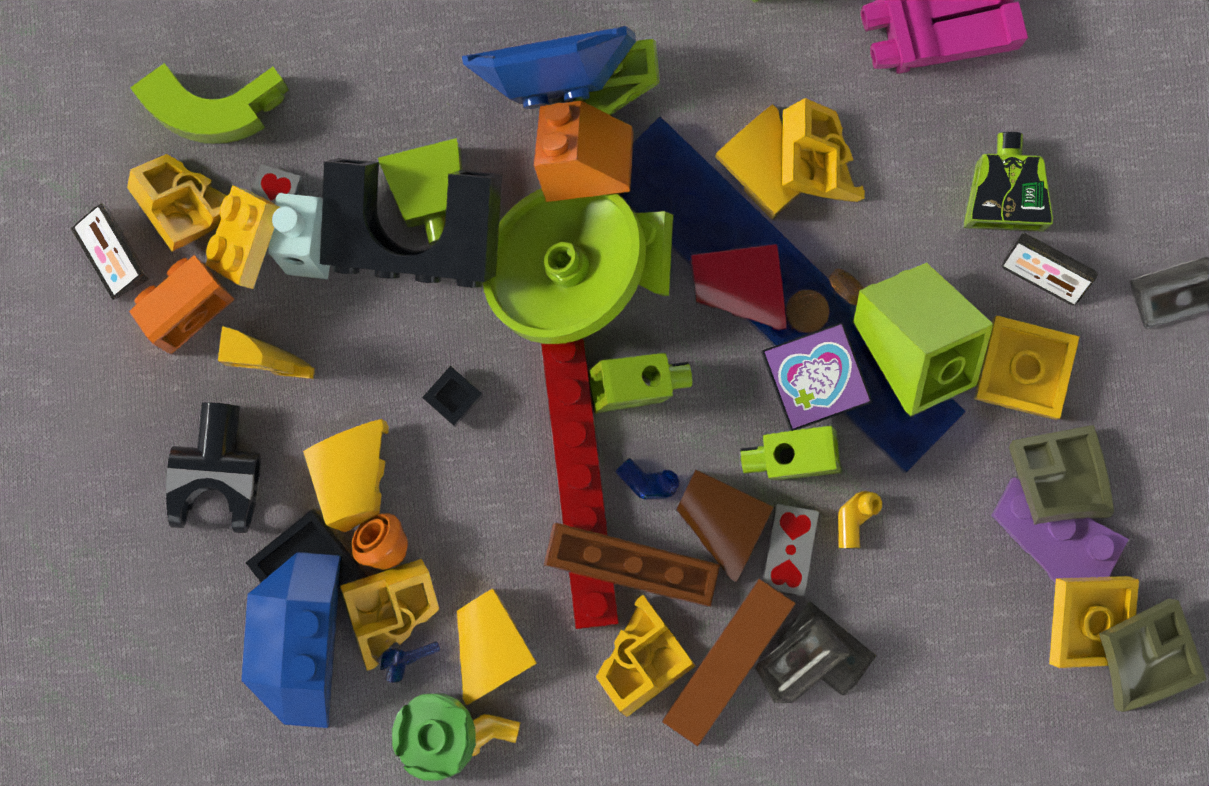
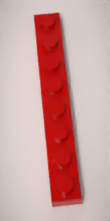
M584 339L561 344L541 343L563 524L608 536ZM569 572L576 629L619 624L614 583Z

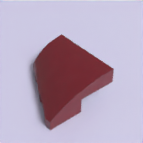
M777 244L691 255L690 264L696 303L713 309L725 310L733 316L745 320L748 318L763 323L777 331L787 329Z

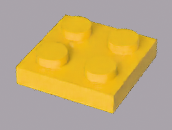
M232 185L229 195L224 198L220 207L221 220L216 234L208 242L205 265L237 285L254 289L275 228L272 223V216L280 206L247 189Z
M996 315L992 321L993 328L974 399L1059 420L1080 336Z
M1130 576L1056 578L1049 664L1058 668L1108 666L1099 633L1136 615L1139 579Z

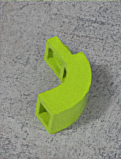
M165 63L130 87L144 107L164 127L183 138L209 144L235 142L258 133L265 126L256 114L262 109L264 112H267L278 106L284 100L283 94L289 91L284 80L272 66L231 96L221 99H205L188 92Z

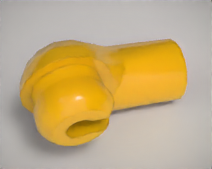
M870 491L858 492L840 507L838 512L839 548H860V525L871 516L880 513L882 509V499L877 493Z
M483 714L474 719L476 745L472 756L479 754L481 746L493 738L516 743L521 722L489 714Z

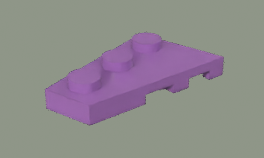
M1015 477L1010 479L991 515L1021 548L1038 562L1055 584L1056 578L1109 577L1129 540L1091 518L1069 519L1034 525L1020 480Z

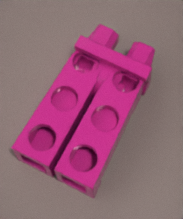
M876 0L864 5L860 11L863 27L866 32L886 28L888 40L872 43L870 46V55L874 69L895 67L897 74L909 72L910 68L1019 50L1028 39L1019 1L1014 2V0Z

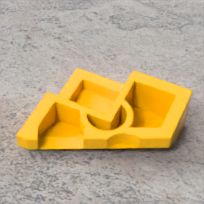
M806 98L783 110L782 186L818 197L858 202L865 198V191L863 186L854 187L847 163L854 159L849 146L843 139V128L837 111Z
M773 104L737 133L715 155L722 165L744 186L743 191L772 220L802 193L782 186L783 125L778 109Z
M168 154L130 169L127 189L172 252L197 240L219 226L221 220L220 207L227 196L211 187V179L201 173H193L187 170L182 162Z
M222 326L218 361L223 365L268 370L277 376L314 379L315 368L296 355L237 330Z
M378 419L353 427L303 451L326 526L347 532L380 513L382 494L379 490V484L384 475L385 461L379 459L382 434H388L389 432L387 421Z
M422 559L340 586L367 671L379 665L377 659L395 642L401 645L411 636L412 629L416 625L426 622L439 610L430 573Z
M492 588L457 610L462 693L466 705H469L537 664L495 589Z
M644 595L636 600L634 604L636 609L625 630H620L614 642L615 649L611 656L604 660L596 675L597 680L619 712L626 717L696 667Z

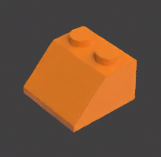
M583 101L540 106L534 168L546 202L630 192L634 136L632 126Z
M195 255L189 260L185 257L173 264L167 271L169 277L159 286L155 287L152 285L143 290L134 300L136 305L129 310L150 342L169 354L174 353L235 300L207 266Z

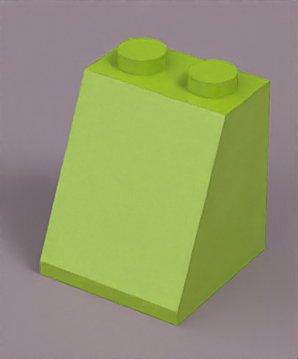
M927 262L910 270H904L898 275L877 284L868 285L860 290L853 321L897 398L910 416L977 386L993 328V323Z

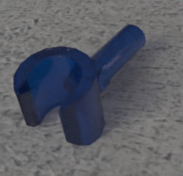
M435 641L407 652L399 648H388L383 653L380 663V670L387 669L385 680L390 683L401 681L404 678L406 665L439 652L440 646Z

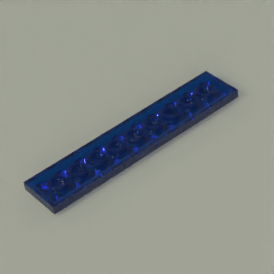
M661 116L633 142L630 192L617 194L636 213L665 211L673 214L672 248L690 266L691 255L777 244L787 329L777 331L772 329L773 327L748 318L746 319L772 346L843 322L873 402L843 415L903 473H907L966 411L953 398H949L910 416L903 408L853 323L856 305Z

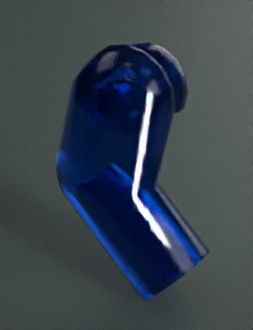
M628 458L615 471L630 489L643 500L667 499L676 493L680 484L679 477L674 471L664 470L657 473H644L631 458Z

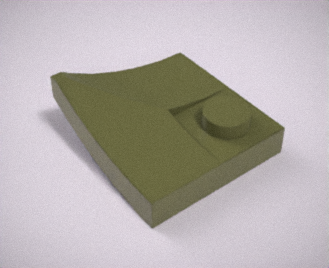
M1094 425L1012 440L1009 450L1034 525L1069 519L1108 518L1112 516L1114 507L1111 488Z
M1167 599L1099 633L1108 661L1113 687L1114 707L1117 711L1125 712L1151 704L1207 680L1179 600Z

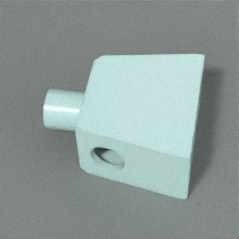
M278 193L275 204L280 206V208L272 216V223L275 228L268 249L271 257L287 275L328 280L330 265L320 264L323 202L321 197Z

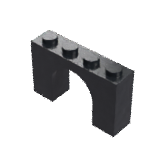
M345 158L324 161L320 264L334 266V272L341 274H358L360 269L375 270V277L387 279L400 278V273L414 274L415 281L423 283L441 282V277L456 279L457 286L470 288L482 287V282H486L496 276L502 174L467 170L449 173L446 221L443 232L430 249L416 251L395 243L381 226L377 212L379 162Z

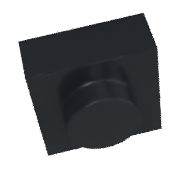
M450 366L422 398L456 427L483 397V394Z

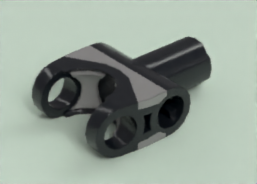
M202 402L197 448L173 446L171 448L166 476V507L168 522L171 528L185 527L188 510H192L193 503L200 494L207 490H218L226 497L229 503V512H232L233 532L247 533L253 518L259 492L261 458L257 452L236 451L240 406Z

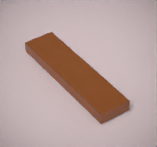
M560 523L553 524L543 565L704 607H711L720 568L719 564Z
M759 578L662 722L698 747L796 603Z

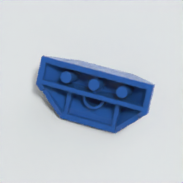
M621 26L462 56L463 65L507 98L518 104H523L524 109H537L540 106L549 105L548 99L564 97L565 102L582 101L590 98L589 92L602 90L636 42L635 32L630 28Z
M297 552L247 595L241 681L284 725L329 727L341 555Z

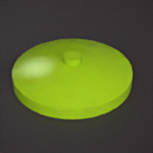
M542 188L530 193L513 206L499 222L496 276L486 282H482L491 310L514 333L537 343H568L597 332L611 322L625 308L640 283L646 260V241L643 228L635 212L617 193L546 202Z

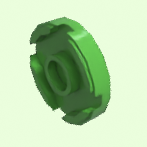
M444 693L421 694L413 698L397 713L392 727V747L396 757L400 756L401 762L405 765L403 768L410 775L423 781L445 780L460 773L471 760L476 745L475 725L469 711L458 699Z

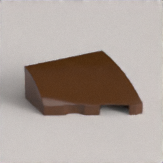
M695 470L676 511L687 525L692 528L700 542L726 572L728 578L737 582L773 510V506Z

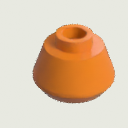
M390 513L377 514L361 523L352 539L353 557L361 565L382 570L389 569L400 564L407 553L408 539L401 522L395 515Z

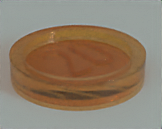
M839 268L835 269L829 275L831 285L841 297L857 305L859 292L864 287L847 271Z
M813 290L797 292L790 298L786 306L788 323L792 328L801 333H812L820 330L829 317V306L826 299L820 293Z

